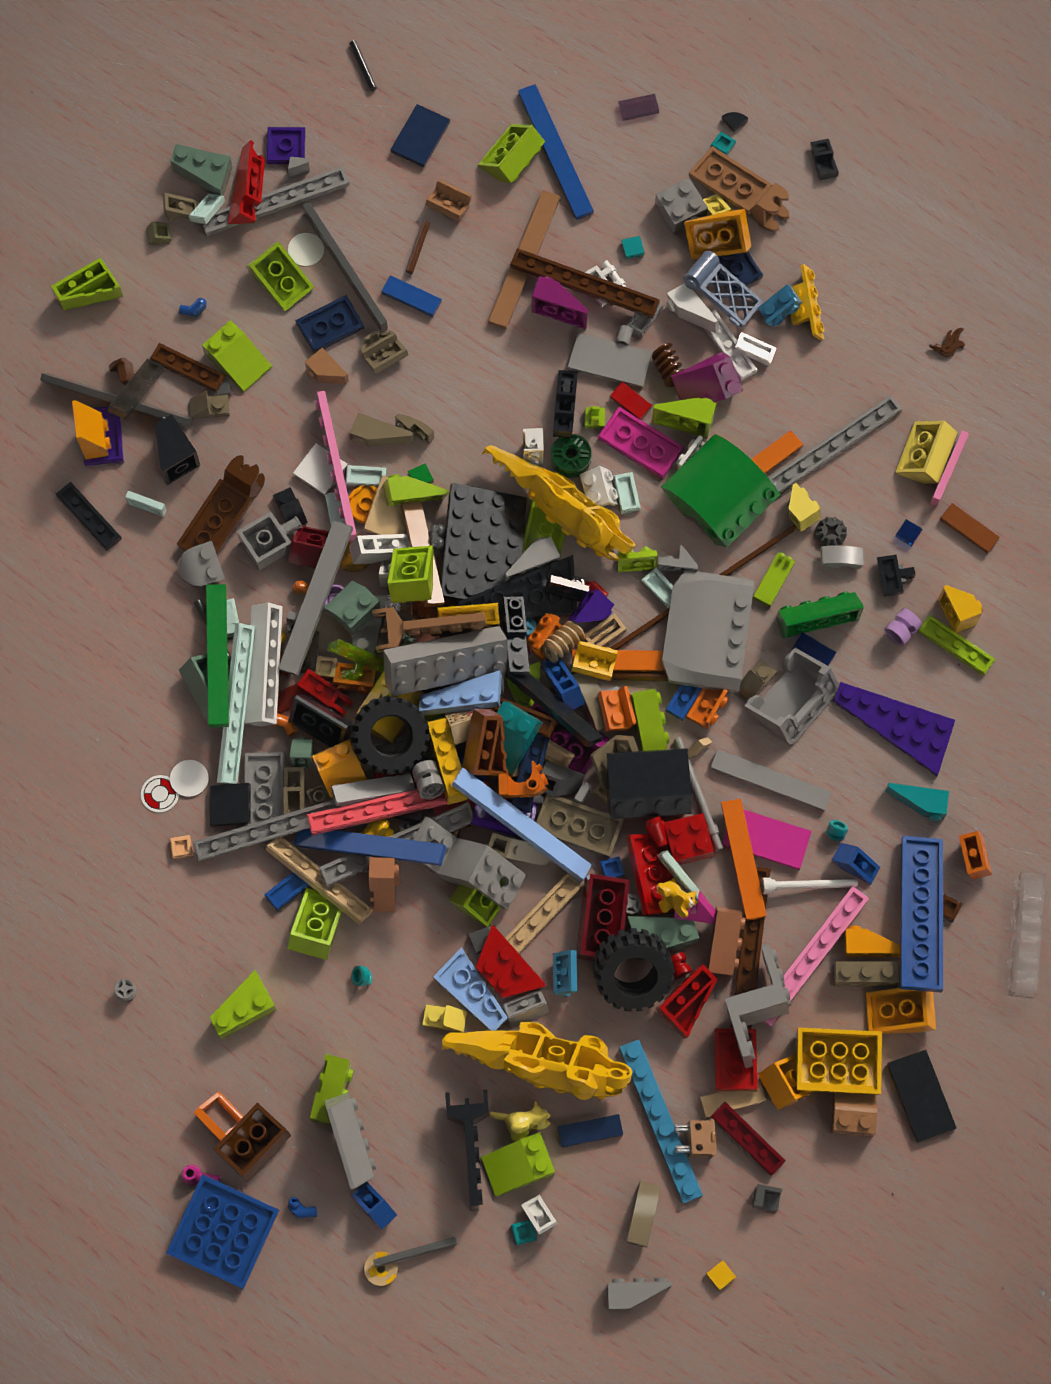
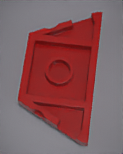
M492 925L475 965L478 972L501 998L544 987L546 985L544 981L499 930Z

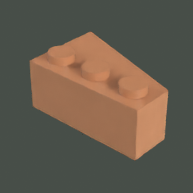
M370 857L369 891H371L370 902L373 909L372 912H395L396 886H400L401 881L399 865L395 863V858Z
M716 907V923L713 929L708 970L712 973L733 976V972L738 971L739 959L736 958L737 950L741 951L742 938H739L740 930H744L745 918H742L741 910Z

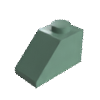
M308 737L292 739L290 751L292 766L313 768V739Z

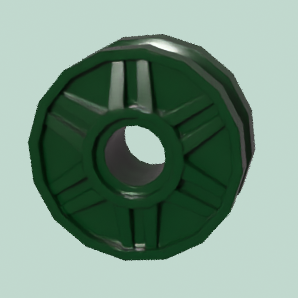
M572 434V438L559 437L554 441L551 448V465L555 472L557 471L567 478H576L589 469L591 464V447L586 439L577 434ZM568 454H574L575 457H574V458H568L566 455H568Z

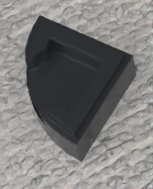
M738 112L726 113L721 118L733 132L748 122V117Z

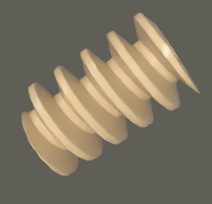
M567 621L553 634L548 636L541 646L543 653L549 661L556 663L558 658L561 659L564 654L569 652V649L575 648V645H578L580 640H585V634L578 624Z

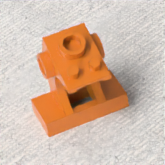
M532 761L531 776L527 781L521 783L513 781L508 774H499V795L504 799L537 797L548 791L545 786L549 784L544 773L540 774V771L543 770L542 766Z

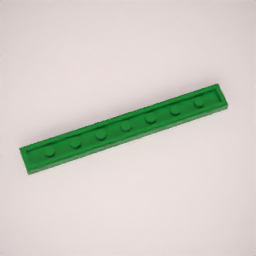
M226 584L206 585L208 727H229Z

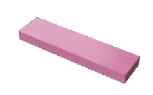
M962 430L931 500V505L938 506L969 436L968 432Z

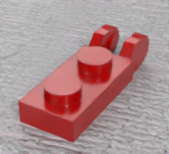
M310 669L306 671L297 684V687L341 716H345L346 711L334 703L338 698L347 706H352L353 701L342 694L341 690Z

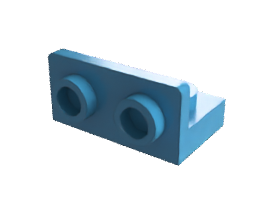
M787 284L760 305L758 309L766 319L765 323L773 327L780 325L784 321L783 318L788 314L795 313L799 309L798 306L802 304V301L792 287Z
M575 950L553 953V994L570 996L571 993L577 992V951Z

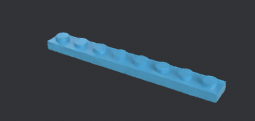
M638 1039L620 1046V1051L626 1065L632 1069L631 1078L682 1203L684 1204L702 1197L703 1194L686 1153L675 1152L676 1145H682L678 1133L674 1131L673 1121L640 1040Z

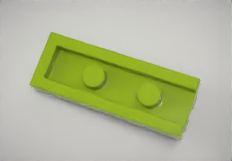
M777 553L753 596L754 600L769 608L771 607L795 564L792 557H787L784 553Z

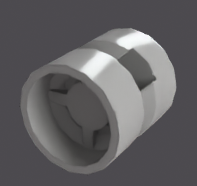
M422 761L413 767L412 774L417 783V789L421 798H436L444 792L445 786L435 761Z

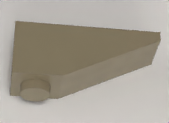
M359 412L350 431V440L358 446L372 447L412 443L414 440L413 432Z

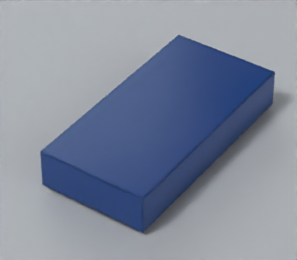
M292 872L264 895L276 911H279L306 890L309 885Z

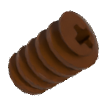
M671 342L661 345L651 355L667 387H674L671 379L672 375L685 370H679L682 366L681 362L675 363L679 360V356H673L676 353L675 349L669 350L673 346Z

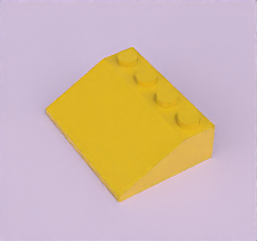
M798 1027L796 1031L795 1052L796 1087L798 1091L881 1095L882 1032Z

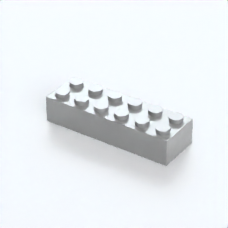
M499 626L384 650L385 684L392 696L463 682L499 670L501 673L507 671V638Z

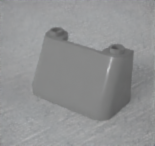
M794 648L786 655L784 659L786 672L763 698L759 695L750 697L745 704L748 713L788 744H793L800 738L835 697L839 688L838 682L829 666L797 648Z

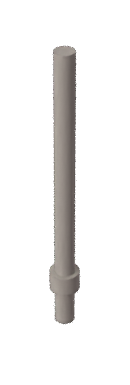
M681 737L674 739L677 749L685 748ZM689 759L690 782L701 813L704 814L716 851H720L723 849L718 835L720 832L717 825H714Z

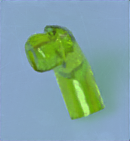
M356 657L354 668L347 671L344 670L342 678L355 681L362 677L365 658Z

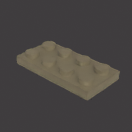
M547 793L536 823L562 842L611 858L624 819H611L608 813Z

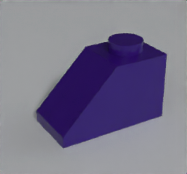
M598 589L590 590L567 621L581 623L606 620L611 615V609L615 604Z

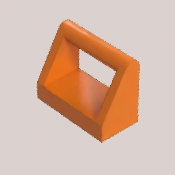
M219 1091L200 1105L193 1113L221 1141L233 1128L224 1133L205 1111L218 1101L237 1122L244 1116Z

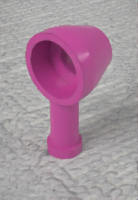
M190 1164L182 1169L181 1179L186 1185L195 1186L198 1184L202 1174L219 1182L221 1175L202 1173L198 1166ZM193 1170L194 1175L187 1177V1172Z

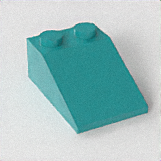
M503 701L497 714L501 715L503 719L505 737L503 743L504 751L507 754L505 759L506 769L509 774L513 775L543 722L514 704Z

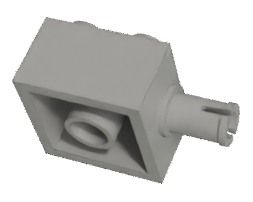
M690 178L656 194L655 206L673 235L685 229V221L707 216L708 207Z
M270 511L238 530L237 534L243 547L260 571L290 553L291 541L288 535L302 528V525L296 516L281 525Z

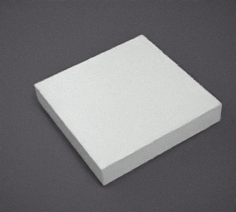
M316 443L293 472V476L325 496L336 483L332 482L330 473L334 469L332 464H328L326 453H329V451ZM340 459L342 471L344 472L348 464Z

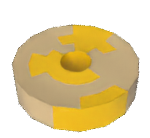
M375 1252L365 1262V1276L375 1286H387L397 1277V1262L384 1265L385 1271L383 1273H379L374 1266L373 1259L390 1255L387 1252Z

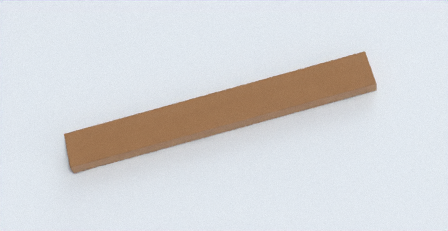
M542 190L519 249L538 255L561 196ZM510 268L489 318V324L507 330L529 274Z

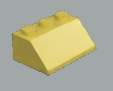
M946 421L914 422L895 473L923 484H939L958 432Z

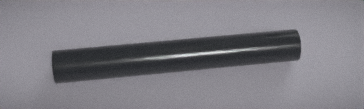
M353 40L349 45L370 91H374L377 89V86L357 42Z

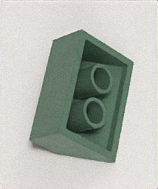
M207 654L190 657L179 669V672L207 721L208 669ZM228 666V681H229V672H230L229 666Z

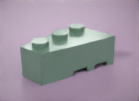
M175 144L170 160L173 171L190 182L200 185L207 192L210 191L213 194L224 196L233 168L231 157Z
M628 916L627 918L629 930L630 928H636L640 932L641 929L648 930L649 935L651 933L656 934L659 940H663L669 951L690 946L699 941L694 921L663 917Z

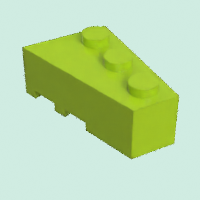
M101 257L51 285L52 292L63 310L123 297L121 287Z
M254 970L209 1018L222 1040L274 1012L276 1007L258 973Z
M325 1054V1064L323 1072L320 1073V1083L315 1094L310 1120L331 1126L325 1100L349 1092V1090H346L347 1082L352 1081L354 1070L351 1069L350 1060Z

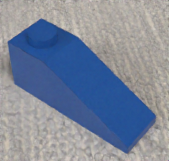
M558 658L556 663H552L549 659L540 662L556 696L572 710L585 704L579 684L560 658Z

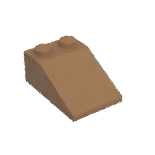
M833 1092L831 1134L874 1137L877 1122V1095Z

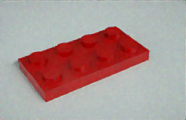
M649 834L627 836L626 841L643 916L675 914L674 908L665 913L661 911L659 901L663 897L656 889L659 883H665L674 878L658 859V855L662 851H667V846L663 845L657 848Z

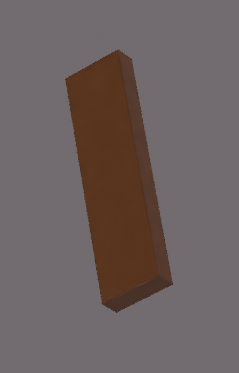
M161 343L158 344L150 357L151 362L215 392L219 390L226 378L225 374Z

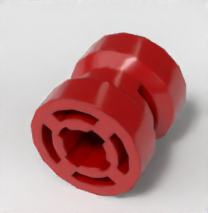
M684 952L671 956L675 970L673 973L674 979L681 978L692 972L690 965L685 961L686 955Z

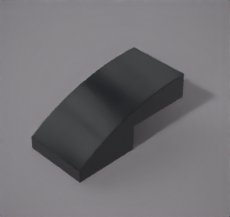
M829 138L810 142L819 179L824 180L838 177L839 171L833 158L834 152Z

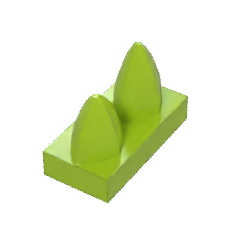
M647 546L642 547L639 552L631 551L630 553L626 552V554H623L619 551L617 553L619 559L617 561L618 573L657 568V550L652 551Z

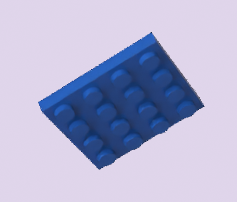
M202 1174L166 1254L244 1289L280 1209Z

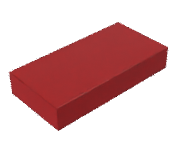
M624 382L610 395V399L640 420L652 408V404Z

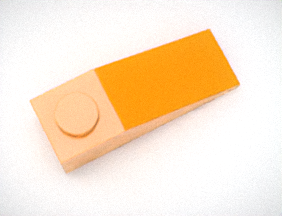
M854 925L849 926V929L844 931V957H900L899 944L868 929H861V926Z

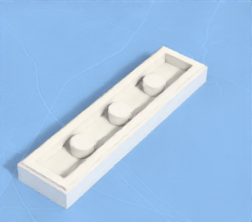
M713 310L711 313L718 320L719 332L715 334L709 330H704L718 350L731 357L737 376L742 382L757 373V368L749 357L734 351L737 343L736 338L717 311Z

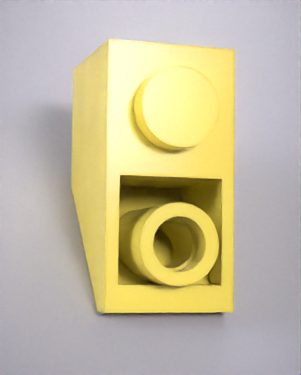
M795 483L792 487L789 503V519L802 532L820 520L821 509L816 501H812L809 498L805 488H800Z

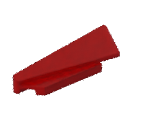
M252 140L244 145L241 150L227 221L228 224L254 223L256 221L255 206L257 207L261 204L265 159L262 155H257L253 149L254 142Z

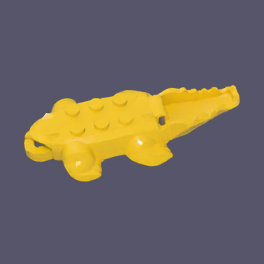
M489 445L484 448L482 455L491 454L494 464L499 462V466L505 465V472L510 471V476H515L516 481L521 487L529 489V498L534 500L536 506L546 514L545 518L553 524L558 523L562 526L561 531L566 535L571 536L572 534L577 538L576 542L584 548L588 546L595 551L598 557L604 556L612 561L619 560L614 553V548L626 554V552L630 553L636 546L620 530L619 517L608 508L597 505L576 488L572 480L557 471L554 473L541 468L522 457L508 453L495 446Z
M520 1022V1030L451 1032L442 1039V1050L450 1048L457 1055L461 1053L465 1057L470 1055L473 1060L478 1059L480 1064L485 1063L492 1069L505 1068L508 1073H513L515 1076L532 1083L536 1088L547 1087L554 1089L557 1093H571L581 1100H587L592 1097L603 1100L607 1097L617 1096L623 1092L622 1088H626L627 1084L631 1081L632 1069L624 1063L615 1062L608 1057V1048L602 1039L590 1035H583L578 1042L556 1038L545 1026L536 1022Z

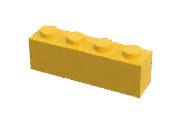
M443 718L428 722L429 743L445 786L444 795L447 805L466 801L468 797L451 785L462 768L448 720Z

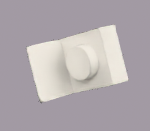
M540 1195L521 1205L537 1235L557 1225V1221Z

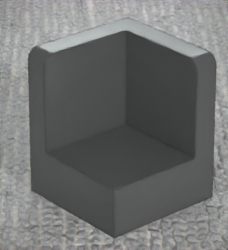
M757 1184L753 1208L777 1212L782 1189Z

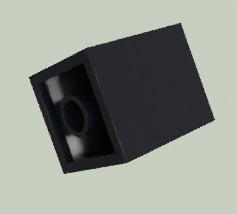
M173 415L160 418L155 424L160 468L166 485H169L201 465L197 451Z

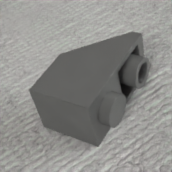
M548 761L541 774H545L549 783L545 785L548 790L545 793L554 796L578 793L585 774Z

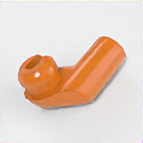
M302 580L297 581L292 586V590L296 594L301 592L306 594L310 584Z
M277 713V723L271 726H282L288 737L297 733L293 724L288 722L289 717Z

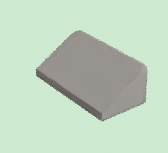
M540 989L502 1004L512 1028L520 1025V1022H528L549 1013L547 1002Z

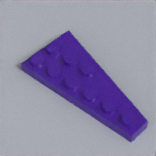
M840 682L834 703L852 716L860 719L870 729L872 728L878 732L882 738L900 751L907 753L918 764L925 766L936 777L938 776L954 727V719Z

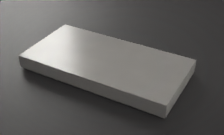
M578 333L568 370L578 371L579 373L618 383L624 382L626 385L643 389L652 351Z
M285 752L244 753V783L251 784V824L284 815L283 767H285Z

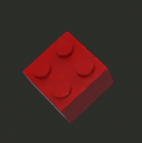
M703 813L664 822L668 840V851L679 865L712 858L714 850Z

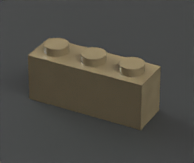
M836 961L833 966L834 987H896L899 982L898 961Z

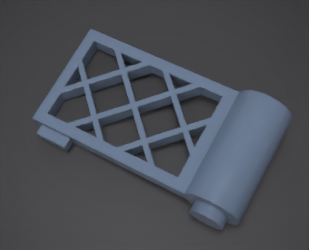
M704 251L683 278L687 288L701 292L730 318L729 321L736 327L742 328L763 302L719 263L718 256L712 251ZM718 271L724 275L725 281H718ZM707 285H714L715 293L709 292L705 287ZM719 285H726L728 293H720ZM731 285L739 288L740 294L732 293ZM721 298H729L730 306H725ZM734 298H741L742 306H735ZM746 298H750L756 304L754 306H747ZM736 310H743V320L737 316Z

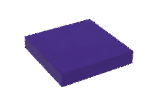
M268 127L267 164H289L290 157L305 158V127Z

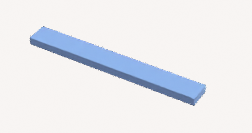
M462 768L451 784L453 787L579 882L584 880L591 867L589 862L466 769Z

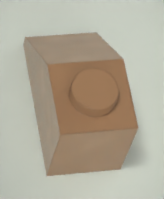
M323 348L305 361L306 374L311 379L314 378L318 383L347 384L349 382L348 374Z

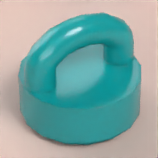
M831 820L829 821L826 834L834 841H842L847 834L848 826L842 821Z
M355 966L353 968L351 979L355 986H366L372 983V974L366 966Z

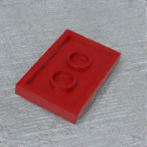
M714 1029L715 1091L757 1092L756 1029H747L749 1035L747 1041H751L756 1059H752L753 1067L746 1069L733 1029Z

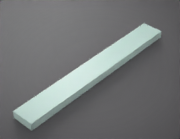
M235 623L228 681L229 727H223L217 783L221 784L238 783L255 626Z

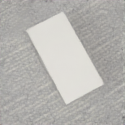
M742 332L734 348V351L767 366L770 365L776 350L775 347Z

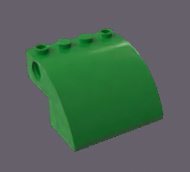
M714 434L661 486L683 516L694 517L715 545L728 547L781 495L765 473L744 452L717 434Z

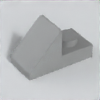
M680 545L679 559L668 555L659 557L658 570L683 574L685 570L697 571L698 564L684 547Z

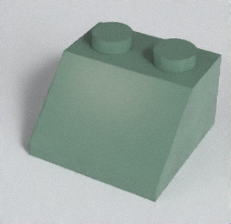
M351 581L324 607L351 635L373 616L372 610L381 609L380 601L366 587L354 581Z

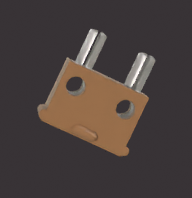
M714 1119L709 1121L690 1120L686 1125H674L675 1132H687V1145H676V1153H688V1157H708V1159H712L717 1154Z

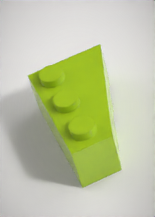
M653 688L630 692L633 711L636 714V731L641 751L668 749L667 744L670 743L668 732H664L663 728L666 720L664 712H660L659 704H662L660 692L656 693V689Z

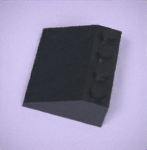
M687 748L606 753L607 809L611 819L692 814V794Z

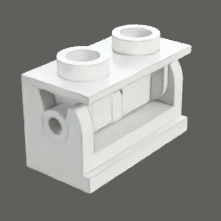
M543 428L523 429L524 459L537 466L543 465Z

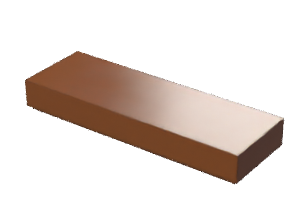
M953 503L940 517L942 522L987 554L1000 538Z

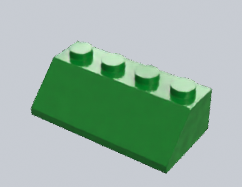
M846 591L832 598L825 596L815 602L804 601L795 607L791 605L784 606L778 610L776 617L784 639L858 621L864 606L855 592L849 593Z

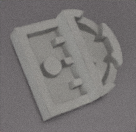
M212 541L186 550L179 559L178 573L184 582L192 586L200 587L225 579Z

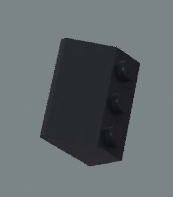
M305 694L296 695L288 721L330 747L348 739L350 740L351 724L353 725L348 719H344Z

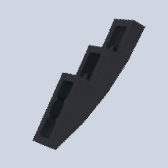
M559 370L553 437L572 438L578 371Z

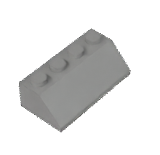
M349 1093L325 1100V1105L350 1188L355 1189L374 1177L373 1170H376L373 1157L368 1158L367 1150H370L367 1137L362 1138L361 1135L364 1127L361 1117L356 1118L355 1111L358 1110L355 1098H350Z

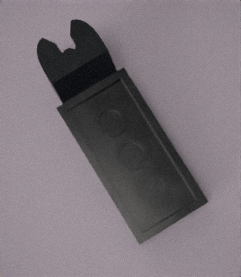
M483 1089L484 1103L469 1104V1098H465L464 1105H450V1094L445 1092L447 1119L465 1127L471 1211H479V1205H483L482 1189L478 1190L477 1184H481L480 1168H476V1163L480 1162L479 1147H474V1142L478 1141L477 1126L473 1125L489 1116L487 1089Z

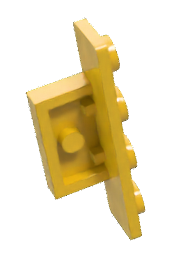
M803 264L800 265L803 283L791 286L802 301V304L798 306L799 309L795 313L790 314L791 321L795 326L810 321L812 335L822 340L824 339V326L820 320L821 308L817 303L818 291L814 286L815 274L812 269Z

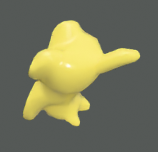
M537 1101L534 1102L532 1110L527 1112H514L510 1114L489 1112V1115L494 1119L505 1121L511 1139L514 1141L528 1137L529 1131L532 1129L543 1130L550 1125V1121L547 1120L550 1117V1113L538 1105Z

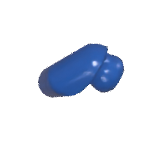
M198 298L191 306L180 305L179 314L196 317L206 309L207 302L204 298Z
M292 1197L289 1199L288 1209L297 1218L317 1217L316 1206L305 1207L298 1198Z

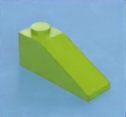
M400 474L390 475L383 483L387 506L401 505L408 502L440 500L449 494L447 489L409 476L400 477Z

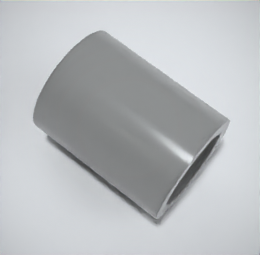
M621 325L616 342L629 345L633 328Z

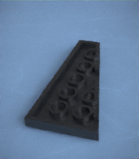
M573 555L458 601V606L498 603L499 619H503V598L523 597L526 618L543 617L546 613L556 616L572 615L577 608V601L546 593L545 585L551 575L560 576L571 581V578L575 576Z

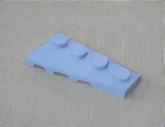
M499 670L420 695L419 711L425 716L473 710V708L500 707L501 672Z
M462 947L433 976L435 981L488 1030L497 1031L508 1020V1017L487 988V985L466 956Z

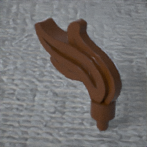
M958 328L952 335V330H950L945 336V344H930L929 347L945 357L953 355L959 347L964 348L965 343L959 340L960 333L964 329Z

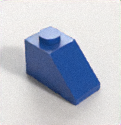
M840 843L832 858V861L843 871L868 884H872L880 869V866L859 847Z
M367 1181L351 1194V1197L381 1230L397 1216L385 1199Z

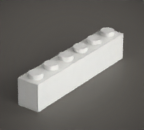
M272 603L251 606L250 625L255 626L245 723L259 727L275 725L277 723L278 668L280 665L283 606Z

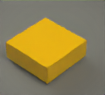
M723 1260L706 1273L719 1291L736 1278Z

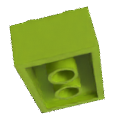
M279 241L273 243L245 266L256 281L284 311L288 310L314 288L313 284Z
M231 320L202 344L204 354L225 375H228L229 379L243 392L249 389L272 368V365L245 333Z
M692 398L654 404L651 423L696 436L700 435L708 439L714 419L716 403L708 398Z
M433 545L393 549L387 583L392 603L432 599Z
M306 888L290 933L287 949L327 960L342 911L316 890Z
M541 1132L520 1139L481 1157L495 1197L555 1175V1170Z

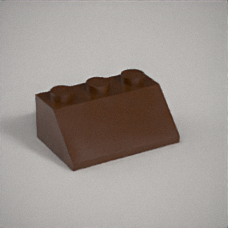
M257 1102L216 1145L214 1150L248 1182L291 1137V1134Z

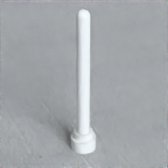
M770 877L761 879L762 894H771L781 889L849 888L858 886L856 879L775 881V879Z

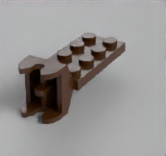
M242 455L236 456L230 461L224 471L223 480H218L177 542L179 547L188 550L212 541L216 554H219L254 501L252 498L258 496L264 486L265 476L263 473L259 474L258 465L255 464L250 467V465L244 464V456Z

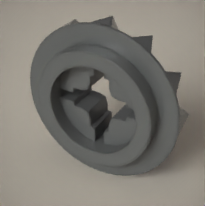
M827 516L819 521L815 534L822 545L839 546L846 539L847 527H845L843 520L840 521L836 517ZM828 527H829L830 529H832L833 527H834V528L836 527V530H835V534H836V535H834V534H832V533H831L830 535H829V534L827 535Z

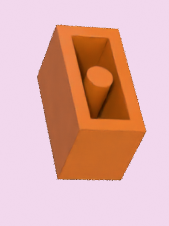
M979 831L960 835L959 840L967 874L972 880L992 875L983 835Z

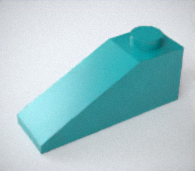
M888 783L885 792L923 817H929V820L941 821V819L946 817L949 791Z

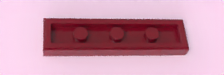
M725 1101L710 1116L770 1176L786 1161Z

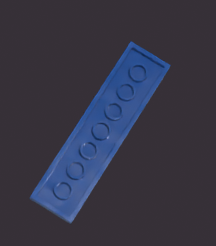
M902 836L900 989L939 993L943 991V839Z

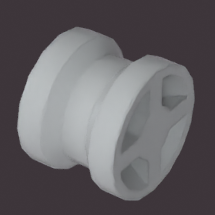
M628 894L626 916H637L641 911L639 896Z
M128 978L118 980L114 986L115 994L122 1001H131L137 994L136 986Z

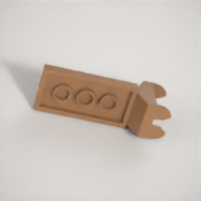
M713 146L689 172L690 178L737 208L745 209L748 215L752 213L757 224L766 230H779L777 222L773 220L774 216H778L781 219H789V211L782 205V201L789 200V194L786 189L777 183L772 185Z
M394 607L372 610L374 618H386L387 628L380 630L381 634L388 633L389 644L376 646L378 654H384L386 649L403 646L406 635L410 636V638H421L422 634L430 633V636H440L442 632L450 631L451 634L462 633V630L470 629L473 632L487 627L484 612L402 621Z

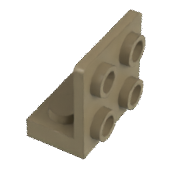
M616 735L590 755L603 790H607L606 753L639 751L633 736Z

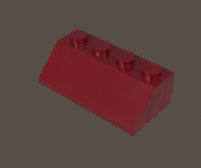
M589 874L585 878L576 948L577 959L595 961L594 955L597 950L600 951L599 945L603 941L607 942V937L611 934L616 936L619 934L618 931L624 929L630 880Z

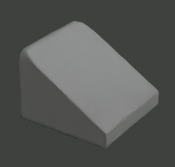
M290 157L288 166L289 177L310 171L309 159Z

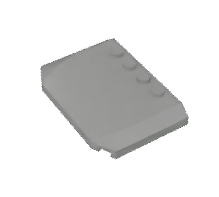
M685 570L672 589L662 656V666L665 669L669 683L717 691L725 689L730 693H739L754 580Z

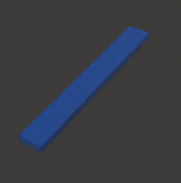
M536 84L518 90L532 125L545 140L542 147L575 219L593 214L594 210Z
M310 829L297 832L294 845L300 848L376 858H395V860L436 866H442L447 848L444 844L338 830L312 836Z

